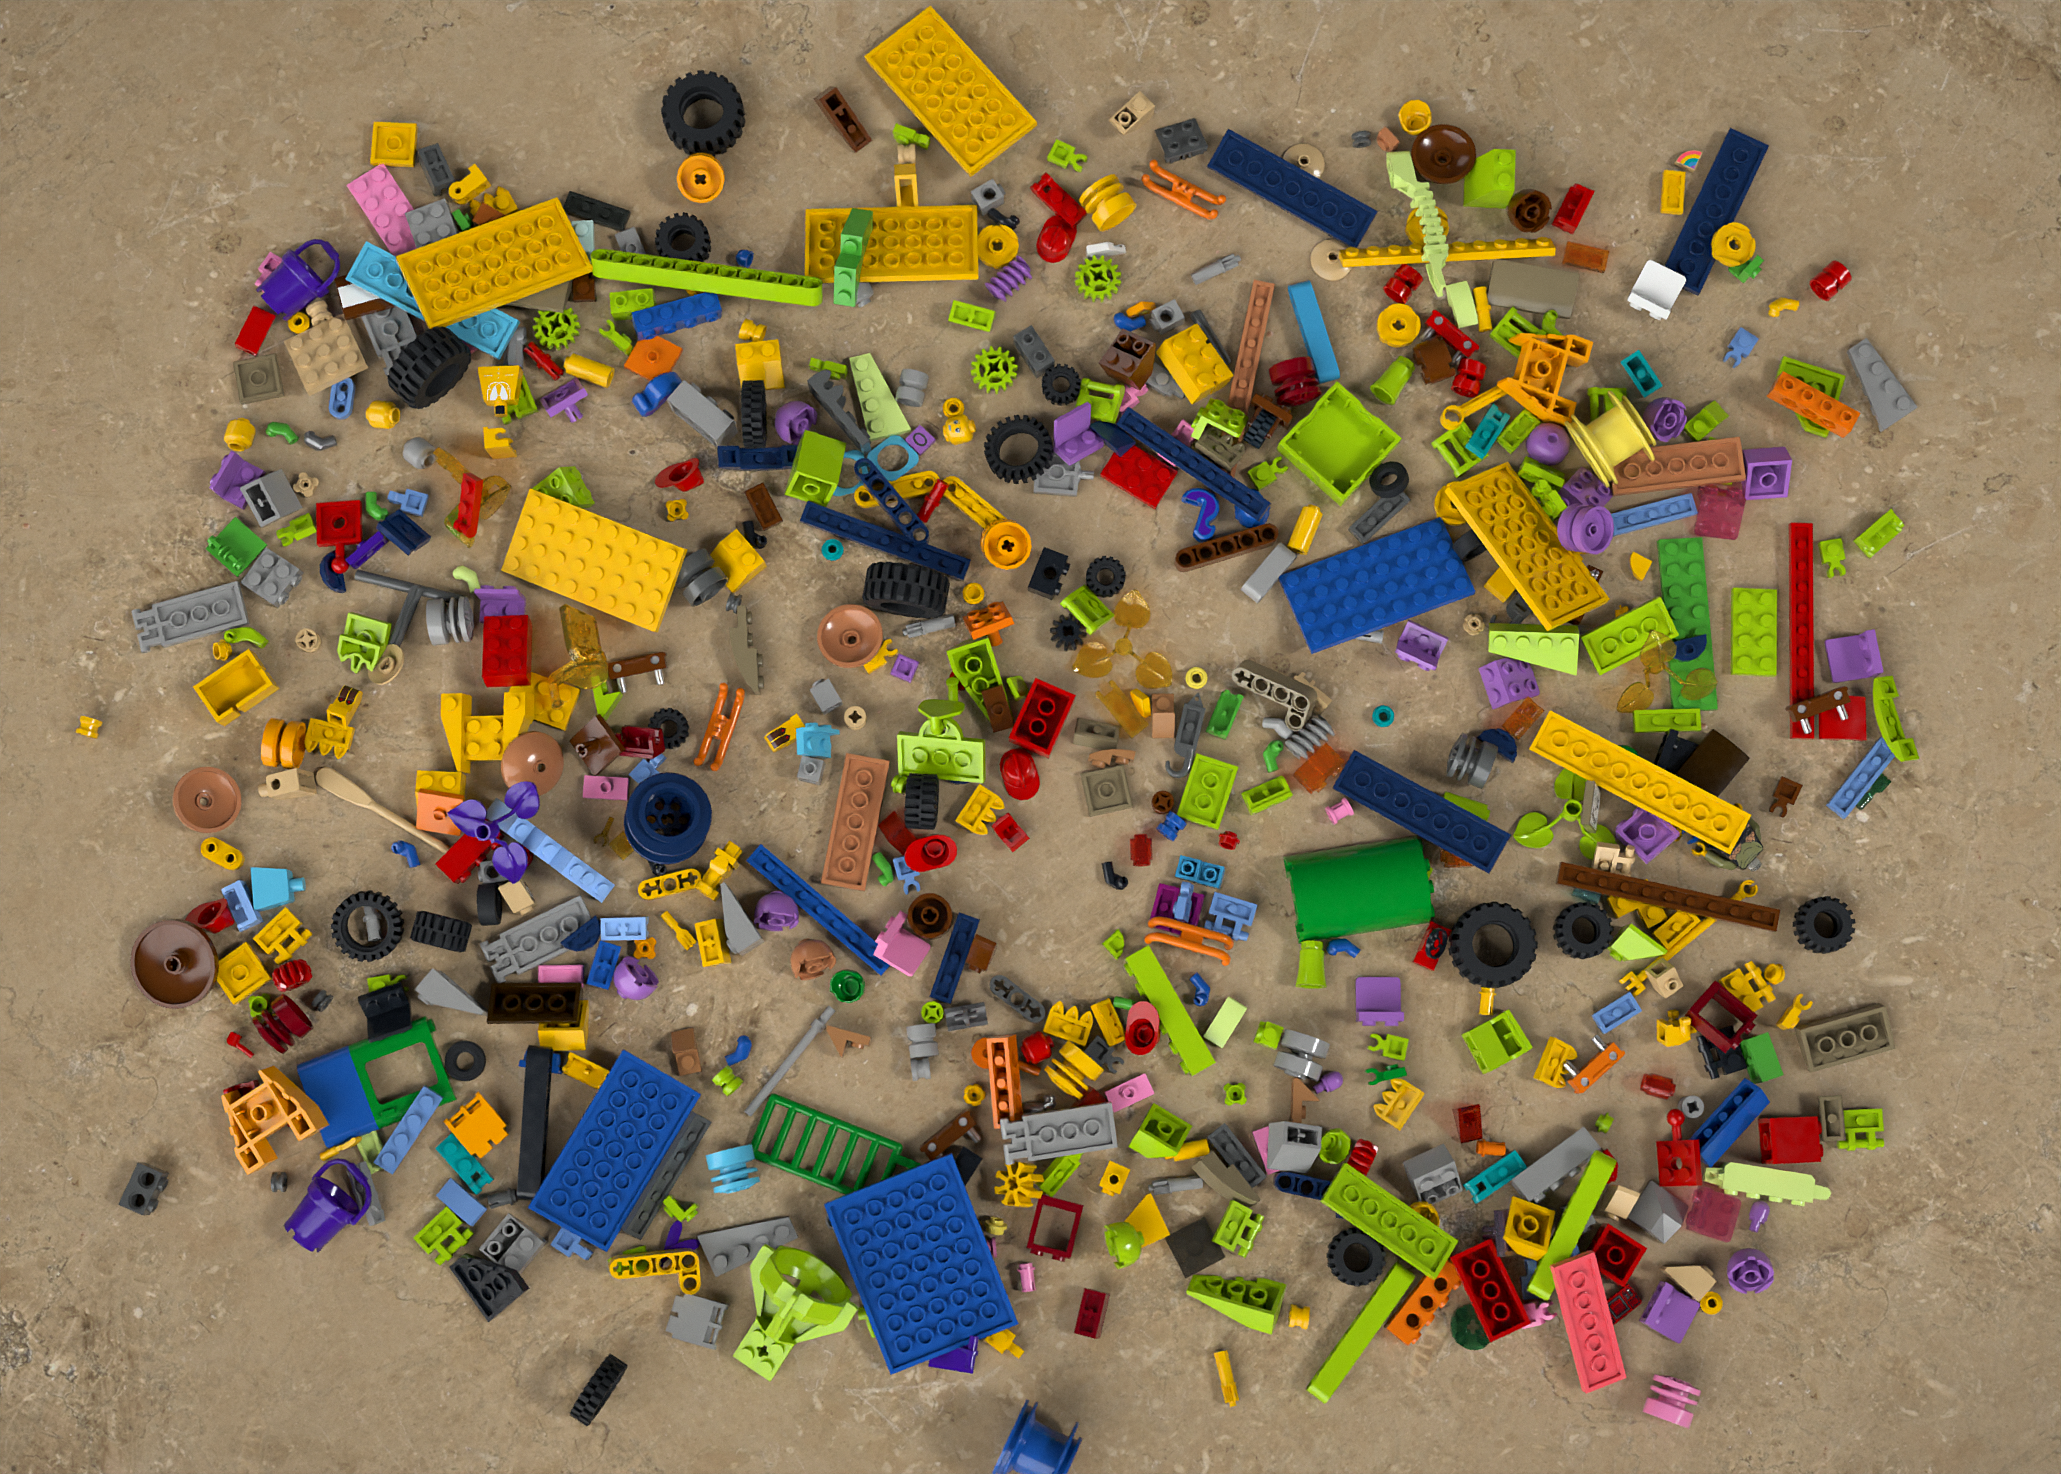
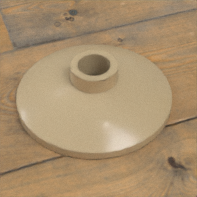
M1294 145L1283 156L1284 160L1317 178H1320L1324 171L1325 162L1323 155L1312 145ZM1306 159L1308 163L1302 164L1300 160Z
M1327 239L1318 243L1311 254L1313 271L1320 278L1328 281L1340 280L1347 276L1352 267H1342L1339 259V250L1346 249L1348 246L1337 239ZM1333 254L1337 257V259L1331 260L1329 256Z
M395 644L387 645L374 670H368L369 679L377 685H383L392 681L399 674L404 664L403 650Z

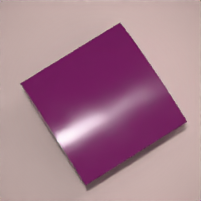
M1159 883L1150 919L1153 917H1167L1177 920L1174 918L1175 915H1173V906L1175 901H1178V896L1181 895V888ZM1193 892L1188 924L1198 925L1205 895ZM1157 925L1155 927L1156 929L1177 935L1181 933L1180 930Z

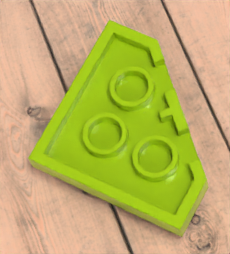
M1786 356L1781 358L1776 378L1784 371L1839 401L1845 375ZM1794 412L1804 431L1824 438L1828 436L1829 430Z

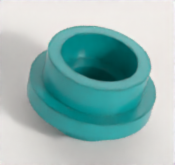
M836 539L827 540L822 546V554L829 561H836L843 555V545ZM831 546L837 548L834 553H830L828 550Z
M1378 706L1372 713V720L1379 727H1388L1394 721V712L1388 706ZM1379 714H1386L1387 719L1381 720Z

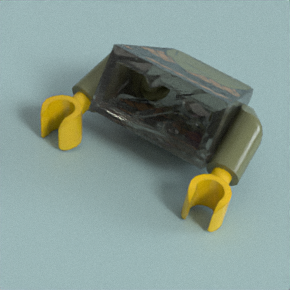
M1740 803L1734 804L1735 807L1743 810ZM1750 817L1731 854L1711 844L1708 846L1710 850L1707 851L1705 850V845L1701 842H1697L1696 845L1702 848V852L1697 853L1693 849L1691 852L1696 857L1703 855L1705 860L1719 868L1744 870L1748 867L1750 871L1754 872L1762 865L1757 858L1763 851V845L1760 842V827Z

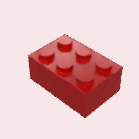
M528 615L484 616L482 678L487 688L531 686L533 626Z
M1035 678L1010 733L1009 742L1049 759L1074 704L1076 695Z

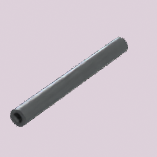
M357 570L355 574V580L406 593H409L411 585L415 584L362 570ZM416 584L424 588L423 597L431 599L443 598L445 602L450 603L451 597H455L459 601V597L464 596Z

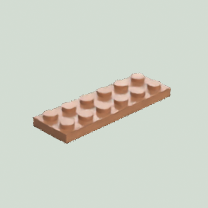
M1740 437L1650 447L1655 457L1654 461H1651L1641 449L1613 467L1618 484L1616 485L1611 481L1613 496L1745 481L1746 475Z
M846 753L821 884L865 892L890 761Z

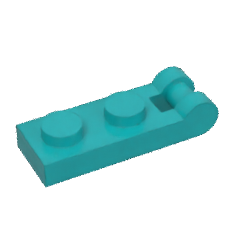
M1493 403L1464 447L1483 459L1511 416L1506 412L1502 413L1498 410V406Z
M453 1133L435 1148L476 1195L482 1191V1187L485 1184H490L494 1180L487 1169L474 1155H471ZM478 1172L481 1177L475 1181L472 1176Z
M1513 1150L1466 1181L1463 1187L1466 1191H1470L1473 1196L1472 1200L1477 1204L1527 1169V1166L1517 1151ZM1479 1182H1482L1485 1186V1189L1481 1192L1476 1186Z

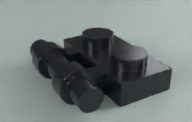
M1732 1025L1718 1029L1728 1039L1735 1034ZM1700 1035L1696 1037L1699 1044L1697 1046L1699 1053L1702 1052L1706 1064L1704 1068L1706 1072H1709L1711 1080L1720 1077L1717 1068L1722 1067L1724 1075L1747 1068L1740 1045L1735 1050L1730 1048L1724 1053L1712 1042H1707L1705 1036ZM1715 1048L1718 1061L1714 1062L1710 1049Z

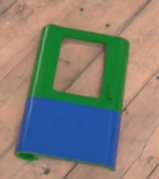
M427 1016L413 1020L412 1029L387 1037L384 1040L370 1043L368 1038L297 1064V1071L306 1095L319 1106L329 1123L327 1127L320 1130L323 1141L328 1149L348 1142L354 1137L363 1136L400 1122L421 1090L388 1103L380 1104L366 1070V1063L422 1042L426 1046L438 1078V1083L429 1088L444 1097L438 1107L457 1100L434 1039L433 1032L436 1031V1026L432 1018L428 1020Z

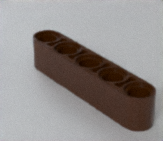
M1267 523L1181 549L1176 554L1175 567L1180 572H1189L1270 547L1277 540L1278 529L1275 525ZM1270 531L1273 534V538L1267 540L1262 536V533ZM1248 537L1252 540L1253 544L1245 546L1241 539ZM1227 543L1232 547V551L1224 552L1220 546ZM1208 550L1211 553V557L1208 559L1202 558L1200 551ZM1187 556L1191 562L1188 565H1183L1179 562V558Z

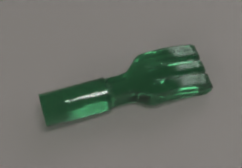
M1881 773L1872 784L1869 792L1865 793L1856 807L1859 810H1863L1873 799V796L1876 793L1883 792L1892 781Z

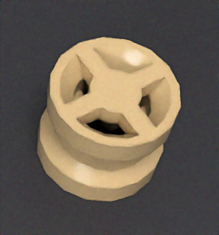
M898 144L899 164L915 163L916 165L915 144H910L909 146Z
M325 301L315 302L306 308L307 314L312 318L311 323L313 326L333 318L332 314L327 311L328 306Z
M309 628L300 630L295 639L297 646L307 653L316 652L320 648L322 641L321 637Z
M852 706L844 714L845 723L850 729L860 730L866 725V713L861 707Z

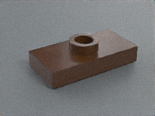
M763 482L744 491L763 531L783 522Z
M1000 684L981 690L993 733L1014 727L1003 685Z

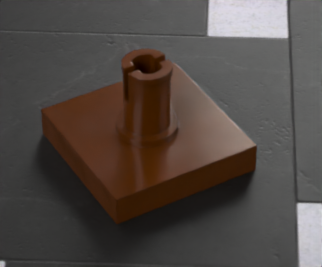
M601 714L594 716L569 740L594 776L600 774L626 750Z

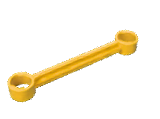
M1496 385L1459 407L1450 405L1442 412L1440 423L1445 429L1455 430L1460 426L1465 417L1498 400L1507 393ZM1445 413H1456L1459 417V422L1446 419Z

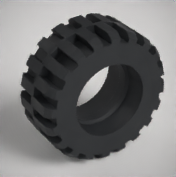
M698 70V74L686 73L684 79L679 77L675 80V86L670 85L668 87V96H663L661 115L665 129L675 146L679 150L683 148L686 154L691 155L704 152L716 157V152L720 151L723 154L727 152L726 147H733L736 144L735 138H740L743 133L745 111L741 96L737 92L735 85L732 82H728V78L723 75L718 78L716 72L709 71V74H705L704 70ZM699 100H712L722 106L723 115L712 127L696 129L690 127L684 121V114L688 107Z
M436 326L433 329H428L425 333L418 335L413 342L411 341L400 352L399 357L394 360L387 376L388 384L411 408L423 409V407H429L432 403H436L441 397H444L461 380L471 362L470 349L447 327Z
M899 562L872 563L867 568L862 598L867 606L882 612L905 617L938 618L945 613L950 582L944 574L927 569L926 567Z
M1492 901L1472 907L1459 917L1452 927V934L1449 935L1448 942H1450V948L1448 950L1449 955L1453 957V961H1451L1453 966L1459 969V974L1463 978L1466 977L1470 983L1481 985L1484 988H1501L1520 980L1525 973L1529 972L1532 968L1531 964L1537 956L1535 949L1538 948V942L1535 941L1534 937L1537 934L1535 929H1532L1530 926L1532 922L1528 917L1525 918L1522 915L1523 912L1518 908L1513 909L1507 903L1500 904L1499 902ZM1488 924L1499 925L1509 933L1513 943V952L1504 964L1489 966L1482 963L1475 955L1472 944L1473 937L1482 926Z

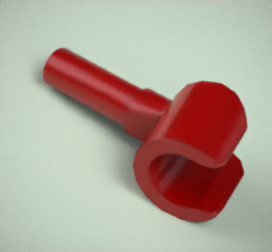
M230 1032L227 1043L240 1049L248 1057L252 1058L254 1053L239 1043L242 1036L235 1032Z

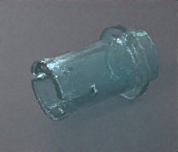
M1574 889L1571 896L1595 905L1598 904L1602 894Z

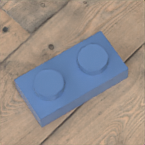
M1628 992L1591 1016L1602 1034H1606L1642 1010L1631 992Z

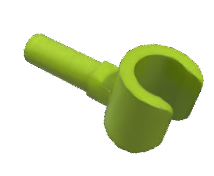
M859 1307V1320H866L871 1337H876L865 1308Z

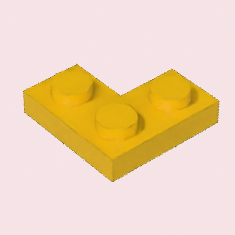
M1612 896L1606 899L1616 919L1636 909L1646 929L1668 919L1661 907Z

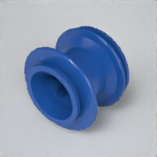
M1026 1399L992 1474H1008L1012 1470L1020 1474H1067L1083 1439L1081 1437L1078 1440L1073 1439L1079 1422L1075 1423L1069 1436L1064 1435L1036 1421L1038 1402L1036 1401L1032 1407L1028 1405L1030 1400Z

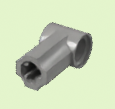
M517 327L504 351L503 366L519 365L523 369L524 346L527 343L526 327Z

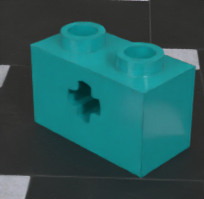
M1637 350L1621 361V364L1644 398L1663 387L1640 350Z

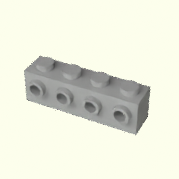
M1582 1127L1513 1178L1511 1185L1523 1200L1538 1204L1545 1199V1193L1549 1190L1556 1191L1564 1184L1563 1180L1568 1176L1573 1178L1582 1171L1581 1167L1589 1162L1594 1151H1601V1147L1586 1128Z

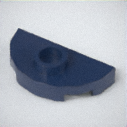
M334 550L322 558L320 562V575L328 588L334 592L344 593L346 592L343 573L338 574L334 572L331 567L332 560L336 557Z
M1704 634L1664 644L1663 648L1666 654L1670 655L1673 659L1679 662H1690L1698 658L1705 650L1707 637Z
M1500 728L1483 731L1477 737L1481 742L1485 740L1498 745L1497 753L1509 762L1514 763L1517 756V746L1515 739L1507 731Z
M595 915L560 943L565 948L575 952L586 951L592 948L599 940L601 934V923L598 917Z

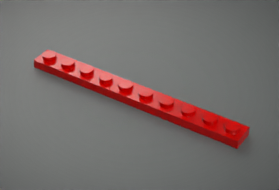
M1791 522L1789 524L1790 705L1814 697L1813 523ZM1814 716L1808 717L1812 732L1808 734L1804 733L1800 721L1792 722L1790 717V739L1813 740Z

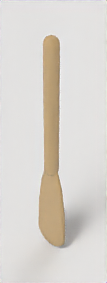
M323 767L318 770L316 782L323 789L355 805L373 810L443 853H446L451 848L427 832L416 829V826L376 803L364 790L334 769Z

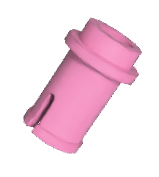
M1032 1263L1019 1264V1269H1017V1272H1020L1022 1292L1036 1290L1033 1273L1035 1267H1033Z

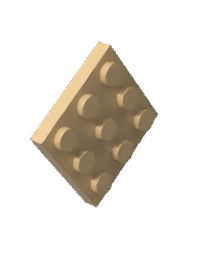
M343 313L284 341L309 396L369 368Z

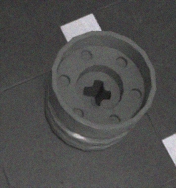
M1462 732L1450 751L1447 760L1446 776L1451 778L1456 769H1458L1456 780L1460 781L1466 772L1469 774L1468 784L1482 789L1493 767L1498 745L1484 740L1477 749L1475 748L1476 737L1472 736L1467 745L1468 734Z

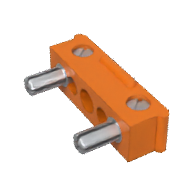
M1595 1035L1592 1041L1600 1051L1579 1070L1570 1061L1563 1065L1572 1075L1567 1082L1574 1088V1093H1584L1625 1055V1051H1621L1614 1042L1606 1045L1598 1035Z

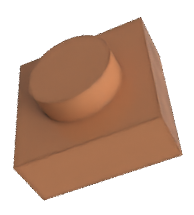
M1385 126L1378 133L1377 143L1384 151L1394 152L1397 150L1400 141Z

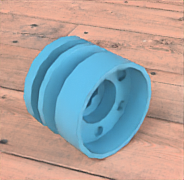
M752 1144L705 1155L708 1169L720 1171V1175L711 1178V1182L722 1180L723 1184L714 1187V1193L729 1194L749 1189V1187L760 1182L759 1176L749 1179L748 1175L758 1171L757 1167L747 1168L746 1163L755 1159Z

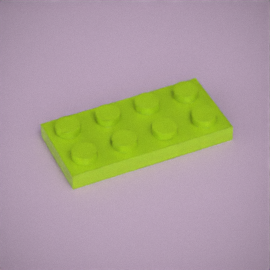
M1731 589L1730 675L1777 676V589Z
M1657 596L1579 637L1600 676L1679 636L1661 597Z

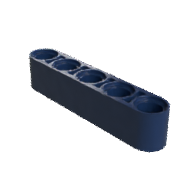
M867 458L857 460L854 470L861 484L913 546L917 548L927 546L930 536L929 530L871 460ZM867 466L870 468V471L867 474H861L859 469ZM880 482L884 484V488L880 491L874 490L872 487L875 483ZM890 499L898 501L895 507H888L886 505ZM902 516H910L912 518L911 522L908 524L901 523L900 519ZM917 532H923L926 536L923 540L918 541L914 539V535Z
M1279 1172L1273 1179L1274 1187L1280 1192L1316 1200L1322 1199L1324 1196L1323 1188L1332 1183L1331 1181L1290 1172ZM1283 1175L1290 1179V1184L1285 1189L1281 1188L1278 1184L1279 1178ZM1305 1180L1310 1181L1312 1184V1189L1309 1193L1301 1191V1183Z

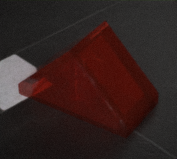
M893 811L878 825L887 841L903 856L907 847L913 841L919 839L911 829H907L905 822L896 811Z
M1479 1104L1452 1109L1461 1144L1483 1139Z

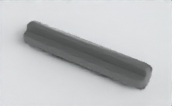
M1200 309L1194 311L1191 314L1194 324L1198 323L1208 338L1206 343L1211 342L1228 366L1231 363V359Z
M411 585L390 636V644L401 646L424 591V588L421 586Z

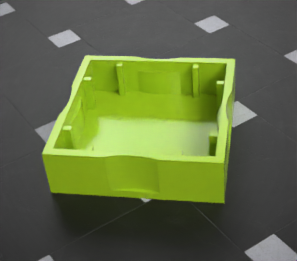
M1337 381L1316 403L1313 410L1300 420L1279 442L1276 450L1341 507L1365 482L1372 471L1393 452L1402 438L1382 420L1369 413L1361 402Z

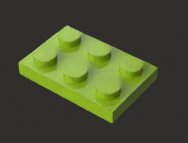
M1196 753L1176 815L1181 819L1218 830L1238 767Z

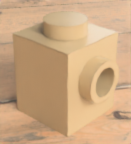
M1661 958L1645 969L1654 990L1665 999L1683 987L1675 967L1664 958Z

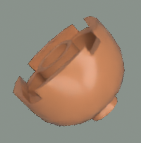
M806 938L801 940L791 953L790 964L795 978L799 976L801 980L805 981L824 975L822 970L827 967L831 970L836 964V958L830 946L824 941Z

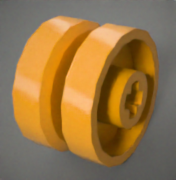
M704 152L693 153L681 163L677 174L678 188L683 196L690 201L697 203L710 202L723 189L725 180L724 168L713 155ZM705 174V179L700 181L697 175Z
M1006 518L997 519L989 523L983 530L980 539L981 551L986 559L997 568L1006 570L1022 565L1029 557L1032 547L1031 538L1026 529L1014 520ZM1007 540L1009 542L1008 545L1002 547L1004 545L1003 541Z
M269 719L261 743V760L263 765L277 768L282 764L285 769H299L306 749L304 743L307 733L305 723L290 721L286 724V721L283 719Z

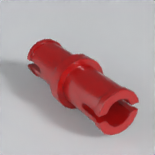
M533 341L528 344L530 348L525 347L524 353L531 357L537 363L536 366L546 371L554 381L560 378L559 375L562 376L565 371L551 359L552 357L548 353L545 354Z
M938 478L929 495H925V501L916 514L921 521L928 523L935 508L940 506V500L950 486L945 481Z

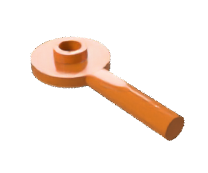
M989 1037L979 1039L973 1045L971 1051L974 1063L983 1069H989L986 1041ZM1018 1060L1019 1070L1039 1076L1040 1067Z

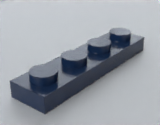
M959 912L929 997L951 1004L980 919Z

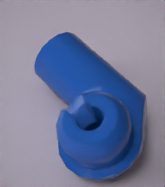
M1345 938L1331 940L1326 947L1329 955L1335 956L1337 952L1345 951L1353 958L1361 950Z
M1197 972L1189 979L1196 987L1193 1001L1197 1006H1204L1209 1000L1210 987Z
M740 1036L737 1040L736 1051L725 1056L729 1066L748 1058L752 1048V1042L748 1036Z

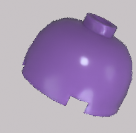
M1669 397L1657 398L1648 404L1643 414V421L1653 438L1668 442V439L1676 438L1680 435L1687 421V416L1684 415L1683 410H1686L1685 405L1681 401Z
M801 401L786 403L776 412L775 429L778 435L789 444L798 445L804 431L809 430L812 424L816 425V410Z
M1552 422L1543 423L1535 427L1526 441L1528 456L1547 466L1561 463L1568 455L1571 445L1570 436L1567 431L1559 424Z
M772 891L757 902L754 912V924L759 923V928L768 931H783L782 927L789 926V929H793L798 925V907L795 901L788 895L783 894V892Z
M625 956L615 969L613 975L614 984L617 988V993L622 998L642 1000L654 992L658 987L659 981L655 973L647 965L643 969L637 964L640 960L631 956Z
M1754 1248L1741 1249L1735 1252L1728 1261L1727 1275L1729 1283L1734 1290L1740 1293L1747 1294V1291L1760 1293L1768 1289L1773 1283L1774 1271L1772 1263L1766 1254Z

